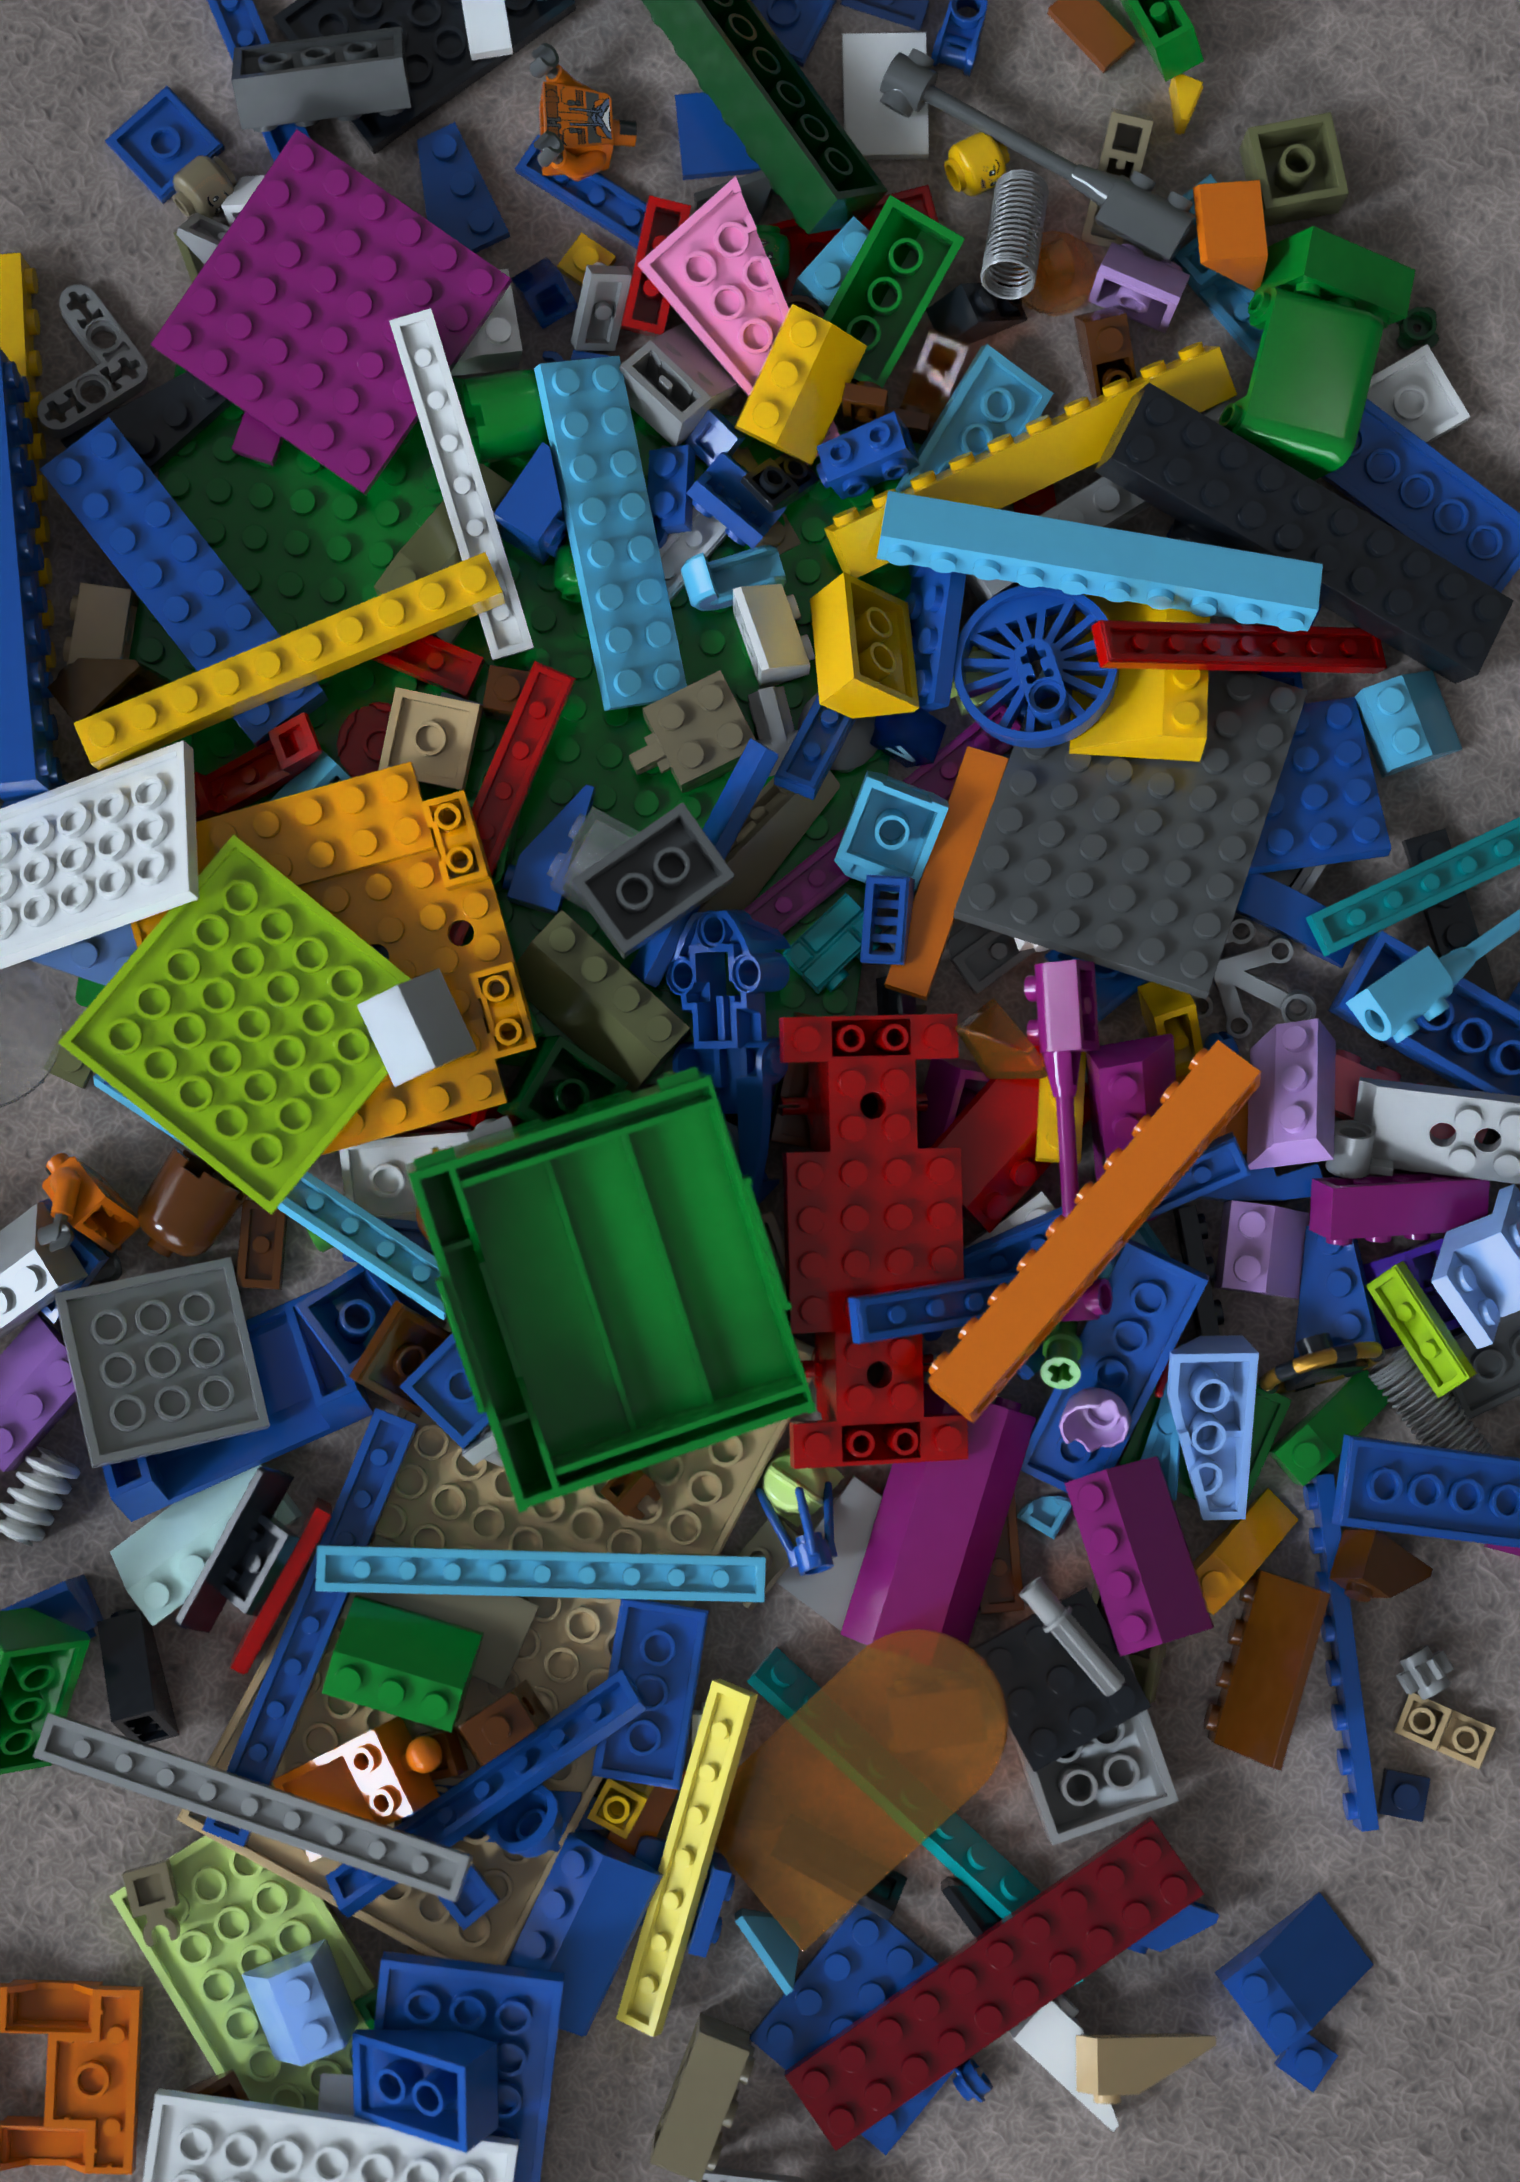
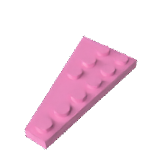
M735 176L642 259L637 266L745 394L749 396L789 308ZM834 420L822 443L840 436Z

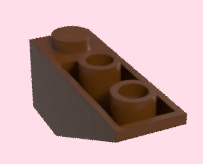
M1116 307L1074 316L1079 350L1092 400L1103 395L1102 388L1111 382L1126 378L1128 383L1136 379L1127 313Z

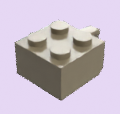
M721 670L642 708L644 719L651 734L644 737L647 746L630 754L629 760L637 775L657 766L661 773L671 770L681 792L685 793L734 770L750 738L756 739Z

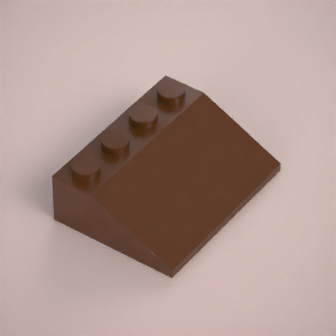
M1261 1569L1256 1570L1240 1590L1239 1600L1245 1602L1241 1619L1234 1618L1229 1629L1227 1642L1233 1645L1229 1662L1222 1660L1218 1668L1215 1684L1221 1687L1217 1705L1209 1704L1204 1718L1203 1727L1209 1730L1208 1739L1217 1745L1265 1766L1282 1771L1330 1593L1301 1581Z

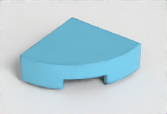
M1047 1495L1036 1498V1500L1034 1499L1030 1503L1028 1502L1020 1509L1016 1516L1050 1538L1055 1539L1072 1510V1505L1069 1498Z

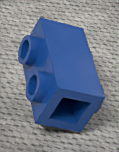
M895 411L816 446L821 463L816 465L819 478L826 489L832 487L842 500L848 497L860 496L867 492L870 487L886 480L901 478L908 470L920 465L909 429Z

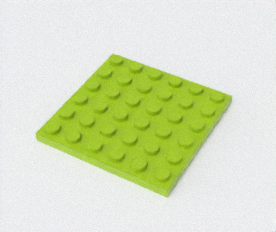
M233 834L199 874V899L172 908L167 912L58 1043L267 1212L273 1214L388 1075L387 1069L357 1005L398 984L411 980V978Z

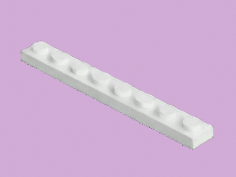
M430 308L389 320L462 561L486 552L503 592L505 604L479 614L492 660H498L534 649L432 310Z

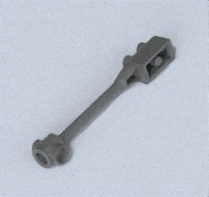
M912 48L909 56L899 52L894 57L880 86V92L884 93L880 102L886 107L909 118L913 110L919 112L927 102L981 133L993 137L999 143L1068 180L1072 187L1099 205L1101 208L1095 217L1099 226L1170 264L1174 261L1196 219V215L1189 212L1193 205L1190 200L1173 191L1165 199L1152 191L1156 182L1137 171H1133L1131 177L1127 178L1122 174L1117 176L1082 164L1076 165L935 87L938 73L931 69L934 60L923 52Z

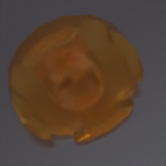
M1044 232L1034 289L1027 296L1021 297L1027 308L1047 314V316L1056 317L1072 313L1085 303L1095 281L1096 266L1092 253L1083 241L1065 232ZM1013 268L1012 271L1023 270L1025 268ZM1028 271L1021 274H1012L1011 276H1020L1028 273ZM1027 277L1022 279H1012V282L1021 281L1026 279ZM1027 282L1020 285H1013V287L1025 285Z

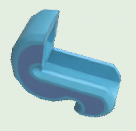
M761 545L754 549L745 550L708 562L705 554L702 552L686 560L681 568L690 604L700 611H714L732 606L733 589L741 586L782 584L784 587L787 583L778 549L771 545Z

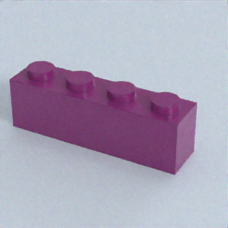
M1425 1172L1392 1174V1176L1367 1175L1357 1179L1343 1177L1312 1178L1309 1230L1325 1237L1326 1243L1332 1245H1351L1353 1239L1365 1238V1240L1375 1243H1387L1392 1241V1236L1404 1235L1405 1238L1411 1240H1428L1432 1233H1442L1445 1236L1449 1230L1488 1216L1490 1181Z

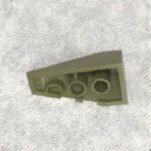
M478 463L494 514L513 484L484 464ZM444 500L397 553L374 585L378 596L462 561ZM471 618L431 635L453 644Z

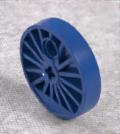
M1020 585L995 595L973 613L958 637L953 676L956 690L964 707L975 722L992 737L1018 747H1052L1068 742L1083 734L1100 719L1110 705L1118 684L1119 668H1100L1099 662H1079V660L1097 654L1094 640L1075 647L1073 646L1092 631L1091 626L1096 622L1108 620L1106 615L1085 595H1070L1058 589L1040 586L1028 588ZM1075 610L1086 616V618L1061 638ZM1059 613L1045 638L1047 617ZM1036 621L1035 638H1032L1028 624ZM1020 628L1023 642L1011 631L1012 629ZM1000 634L1013 649L989 639V637ZM973 646L1002 659L969 658ZM1035 660H1040L1045 677L1038 680L1031 664ZM966 672L997 673L966 684ZM1074 676H1104L1106 681L1101 689ZM1065 687L1094 699V702L1084 710L1066 691ZM1001 688L978 708L970 699ZM1013 697L999 724L988 718ZM1047 697L1059 699L1057 705L1051 709H1041L1039 707L1042 700ZM1027 700L1025 731L1011 729ZM1072 712L1076 716V718L1066 723V721L1069 719L1070 713ZM1038 724L1049 730L1036 732V725Z

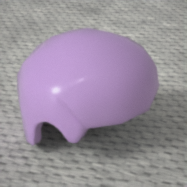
M1088 1387L1070 1397L1062 1413L1059 1429L1066 1444H1070L1075 1440L1080 1442L1087 1452H1092L1101 1447H1114L1126 1439L1132 1420L1125 1403L1118 1395L1103 1388Z

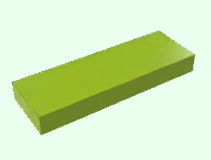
M1404 1261L1394 1265L1365 1286L1438 1398L1446 1395L1477 1374Z

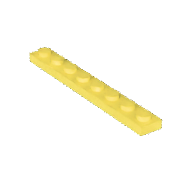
M716 1679L711 1682L658 1872L663 1874L647 1908L616 2017L617 2020L651 2037L660 2035L663 2031L758 1694L723 1679Z

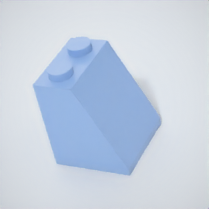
M326 1938L242 1974L275 2060L304 2066L346 2047L352 2032L355 2031L359 2024Z

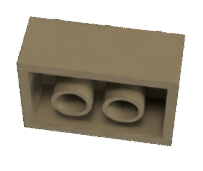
M700 2012L652 2138L651 2164L696 2182L702 2181L706 2169L714 2171L722 2150L720 2142L723 2133L720 2130L722 2126L730 2128L739 2101H736L739 2092L736 2089L738 2083L747 2084L755 2062V2058H753L755 2047L750 2046L749 2031Z

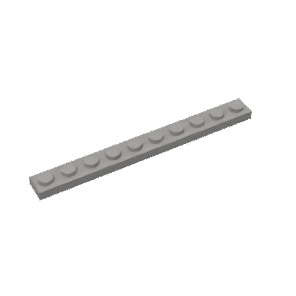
M54 1712L48 1713L33 1755L34 1758L454 1902L460 1898L473 1855Z

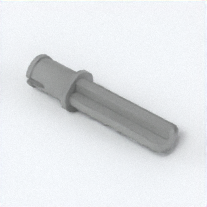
M1041 1577L1034 1579L1019 1593L1021 1599H1024L1045 1624L1042 1629L1045 1632L1051 1631L1104 1695L1110 1696L1117 1692L1125 1682L1124 1676L1070 1614L1073 1609L1069 1605L1065 1607L1043 1582L1044 1580Z

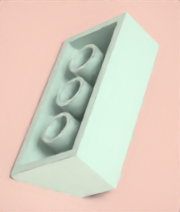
M265 1463L175 1502L110 1551L126 1591L152 1626L163 1622L183 1606L207 1559L210 1557L226 1528L227 1522L232 1517L244 1495L250 1480L260 1466L268 1467ZM286 1492L274 1517L288 1527L303 1516V1514Z

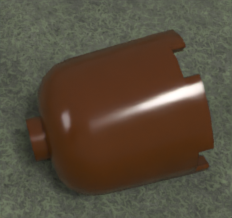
M174 1147L143 1196L137 1209V1219L142 1230L151 1237L147 1245L154 1251L167 1258H170L173 1252L184 1257H194L205 1253L214 1244L243 1204L247 1195L233 1183L229 1186L212 1176L216 1170L202 1158L185 1149L182 1152L177 1147Z

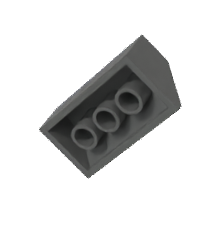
M402 26L234 48L231 81L242 130L253 128L255 132H268L276 129L278 125L295 123L299 127H307L317 124L321 119L337 117L340 121H352L360 118L362 114L379 112L381 115L391 116L403 112L405 108H411V90Z

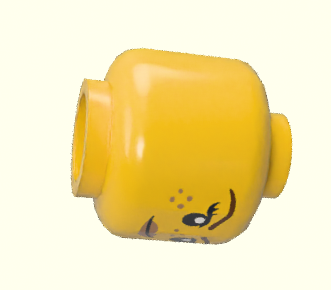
M977 132L951 146L948 151V160L944 162V169L949 183L956 192L960 193L963 191L966 195L975 197L995 187L997 180L1006 173V164L1010 162V156L1005 145L987 134Z

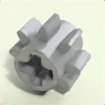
M1426 1644L1411 1651L1399 1660L1404 1671L1398 1673L1396 1677L1406 1694L1409 1693L1411 1695L1417 1691L1421 1699L1425 1700L1451 1685L1446 1674L1454 1670V1667L1443 1650L1432 1653Z

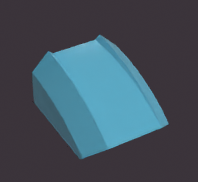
M867 771L834 861L846 876L866 883V875L911 877L915 880L914 891H916L948 812V801L932 792L899 781L883 773Z

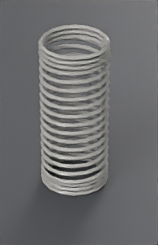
M1024 169L1011 170L1004 173L996 182L980 275L982 286L987 292L995 297L1006 300L1027 296L1034 289L1049 196L1048 184L1035 172ZM1012 179H1026V180H1030V181L1034 182L1035 184H1033V183H1031V182H1027V181H1022V180H1021V181H1011V182H1008V181H1010V180H1012ZM1013 184H1025V185H1030V186L1034 187V188L1037 189L1039 192L1035 191V190L1032 189V188L1024 187V186H1013V187H1008V186L1013 185ZM1016 189L1027 190V191H1030V192L1036 194L1039 198H1037L1036 196H1034V195H1032V194H1030V193H1026V192H1021V191L1008 192V191H1010V190H1016ZM1019 194H1020V195H1024V196H1029V197H1031L1032 199L1036 200L1037 203L1034 202V201H1032V200H1030V199H1028V198H1023V197H1010V198H1006V197H1008V196H1010V195H1019ZM1013 200H1021V201L1029 202V203H1031V204L1034 205V206H1031V205L1025 204V203H1020V202H1014V203H1007V202H1008V201H1013ZM1018 205V206H1023V207H1027V208H1023V209H1022V208H1010V207H1015V206ZM1013 246H1022V247H1024V248L1022 249V248H1017V247H1013ZM1003 262L1017 263L1019 265H1010ZM996 263H998V264H1000V265H1002V266H1005V267H1009V268H1025V269H1023V270H1017V271H1011V270H1007V269L1001 268V267L998 266ZM992 266H994L995 268H997V269L1000 270V271H1003V272H1006V273H1010V274H1021V273H1024V272H1027V271H1028V273L1023 274V275H1020V276H1008V275L1001 274L1000 272H998L997 270H995ZM992 272H994L1000 277H1004L1007 279H1022L1025 277L1027 278L1017 282H1009L999 279L998 277L993 275ZM990 277H992L993 279H995V280L998 281V282H1001V283H1004V284H1008V285H1020V284H1023V283H1025V282H1027V283H1026L1025 285H1022V286H1019V287H1006V286H1003V285H999L998 283H996L995 281H993Z
M1405 1347L1398 1349L1392 1354L1390 1358H1395L1388 1366L1381 1368L1382 1363L1370 1371L1368 1378H1371L1374 1385L1378 1386V1390L1385 1389L1382 1392V1396L1390 1395L1387 1398V1402L1395 1401L1392 1404V1408H1399L1396 1413L1397 1415L1404 1414L1401 1421H1408L1406 1427H1413L1411 1433H1418L1416 1440H1422V1445L1444 1447L1448 1441L1456 1439L1446 1448L1454 1449L1456 1445H1462L1458 1449L1491 1454L1493 1447L1490 1446L1487 1439H1483V1434L1478 1433L1479 1429L1473 1427L1474 1422L1469 1421L1468 1415H1464V1409L1459 1408L1460 1404L1458 1402H1454L1455 1397L1449 1396L1450 1392L1434 1402L1438 1397L1435 1393L1430 1395L1433 1392L1431 1387L1425 1389L1429 1385L1427 1380L1418 1384L1425 1378L1423 1374L1413 1378L1420 1372L1419 1368L1417 1367L1408 1372L1416 1363ZM1407 1373V1375L1404 1377L1405 1379H1404L1403 1381H1401L1399 1384H1397L1398 1382L1394 1383V1382L1397 1381L1399 1378H1401L1404 1374ZM1411 1380V1382L1409 1383L1410 1385L1407 1388H1405L1404 1390L1399 1389ZM1416 1386V1388L1414 1389L1416 1391H1414L1408 1397H1406L1407 1395H1404ZM1421 1392V1394L1419 1395L1421 1397L1414 1401L1412 1404H1410L1412 1402L1410 1400ZM1426 1398V1400L1423 1402L1425 1404L1418 1408L1416 1411H1414L1417 1408L1415 1406ZM1450 1400L1447 1405L1439 1408L1445 1401ZM1430 1405V1407L1428 1408L1430 1410L1421 1417H1419L1422 1414L1420 1412H1422ZM1455 1406V1408L1452 1411L1444 1414L1446 1411L1449 1410V1408ZM1433 1412H1435L1433 1414L1435 1416L1424 1424V1422L1426 1421L1424 1419H1426ZM1460 1412L1457 1417L1451 1419L1456 1413ZM1437 1419H1439L1438 1421L1442 1420L1436 1426H1434L1428 1431V1429L1431 1427L1430 1425L1434 1423ZM1461 1419H1465L1461 1424L1456 1425ZM1470 1425L1468 1429L1460 1432L1465 1426ZM1441 1426H1443L1442 1428L1446 1427L1440 1433L1433 1437V1435L1436 1433L1435 1431L1438 1430ZM1475 1431L1473 1435L1465 1438L1470 1432ZM1451 1433L1449 1436H1447L1445 1439L1438 1443V1441L1441 1439L1440 1437H1442L1444 1434L1447 1435ZM1475 1438H1479V1440L1471 1443Z

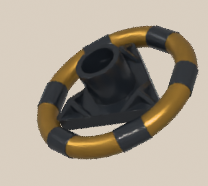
M1330 1333L1313 1335L1296 1342L1300 1357L1281 1363L1267 1371L1259 1379V1386L1268 1394L1298 1392L1315 1387L1318 1384L1338 1381L1346 1377L1349 1378L1366 1371L1383 1360L1386 1354L1385 1349L1376 1341L1334 1346Z

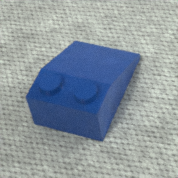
M1318 1892L1214 1973L1271 2050L1278 2056L1311 2031L1374 1964L1321 1893Z
M356 2029L352 2032L354 2117L464 2153H468L498 2128L496 2042L459 2031Z

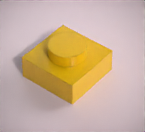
M581 232L557 265V269L582 287L586 265L602 262L606 266H613L616 262V256Z

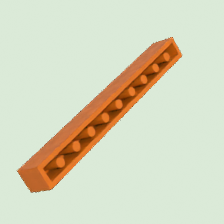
M1219 1040L1216 1041L1210 1050L1204 1047L1195 1055L1188 1067L1191 1072L1181 1084L1178 1081H1174L1166 1089L1160 1099L1163 1105L1153 1116L1146 1114L1137 1123L1131 1134L1134 1139L1124 1150L1118 1147L1112 1152L1103 1165V1169L1106 1170L1105 1173L1095 1184L1089 1181L1083 1186L1075 1197L1074 1202L1077 1205L1067 1217L1060 1215L1053 1221L1045 1234L1048 1239L1038 1251L1032 1248L1024 1255L1017 1265L1016 1270L1019 1271L1017 1276L1009 1285L1003 1282L994 1290L987 1301V1304L990 1305L988 1310L980 1319L976 1317L971 1318L960 1331L958 1338L961 1341L950 1354L947 1351L942 1352L932 1363L928 1371L931 1374L928 1379L931 1389L970 1422L974 1423L1259 1088L1261 1071Z

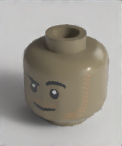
M199 155L174 175L173 186L176 194L172 196V199L186 217H190L197 212L212 219L223 210L221 205L234 192L237 181L231 170L220 158L215 156L211 159L208 156Z

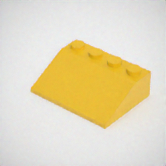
M1084 594L1102 610L1108 620L1210 623V617L1196 616L1188 611L1171 608L1158 610L1147 604L1129 601L1112 602L1105 597ZM1075 610L1076 626L1086 618L1084 614ZM1092 631L1076 643L1074 647L1094 640ZM1097 654L1079 660V662H1099ZM1119 668L1118 684L1110 705L1091 728L1070 740L1069 754L1200 762L1207 739L1209 670ZM1074 676L1101 689L1106 681L1104 676ZM1072 690V697L1084 710L1094 702V699ZM1072 712L1070 721L1076 718Z

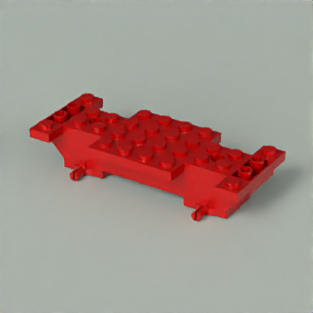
M958 1014L779 1018L780 1063L808 1062L809 1084L805 1097H780L779 1105H796V1107L779 1108L780 1116L805 1115L810 1127V1149L814 1150V1152L783 1153L786 1298L792 1306V1309L787 1310V1320L792 1334L815 1333V1348L811 1360L800 1361L806 1378H812L816 1387L817 1412L821 1413L822 1420L789 1422L790 1467L804 1469L968 1460V1419L961 1413L924 1415L923 1372H928L932 1364L923 1363H933L934 1358L932 1354L923 1355L922 1334L863 1344L853 1343L848 1298L964 1279L961 1147L918 1148L917 1111L926 1112L928 1104H917V1101H928L926 1093L916 1094L915 1059L959 1058ZM867 1093L874 1095L877 1100V1110L869 1118L864 1116L860 1109L861 1099ZM880 1361L884 1367L883 1377L879 1382L870 1384L867 1379V1370L871 1364Z

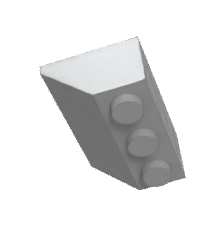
M43 1201L35 1204L0 1231V1339L55 1300V1293L68 1291L88 1276L70 1245L50 1252V1243L45 1245L39 1243L38 1229L54 1223V1219Z

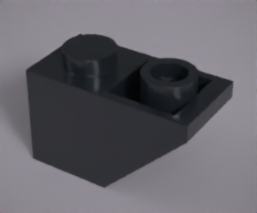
M996 282V283H998L999 285H1003V286H1006V287H1013V285H1008V284H1004V283H1001V282ZM982 283L960 284L926 309L942 348L965 347L1028 320L1022 307L1021 298L1006 300L995 297L986 291Z

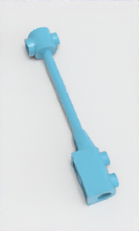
M1520 909L1466 947L1455 949L1440 958L1435 955L1428 945L1347 1001L1346 1004L1372 1037L1381 1041L1393 1037L1398 1044L1419 1029L1415 1022L1417 1018L1423 1015L1429 1022L1448 1009L1450 1005L1445 999L1452 994L1453 988L1472 968L1475 961L1520 930Z

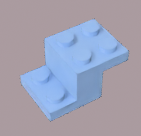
M1515 1184L1499 1189L1492 1214L1446 1232L1431 1280L1477 1349L1494 1343L1501 1317L1520 1311V1191Z

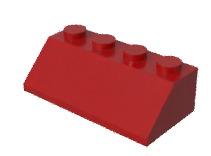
M1028 1038L1022 1042L930 1147H961L962 1214L964 1218L988 1233L994 1230L1052 1163L1035 1161L1041 1054L1039 1046H1032ZM1086 1082L1084 1089L1083 1127L1091 1119L1089 1089Z

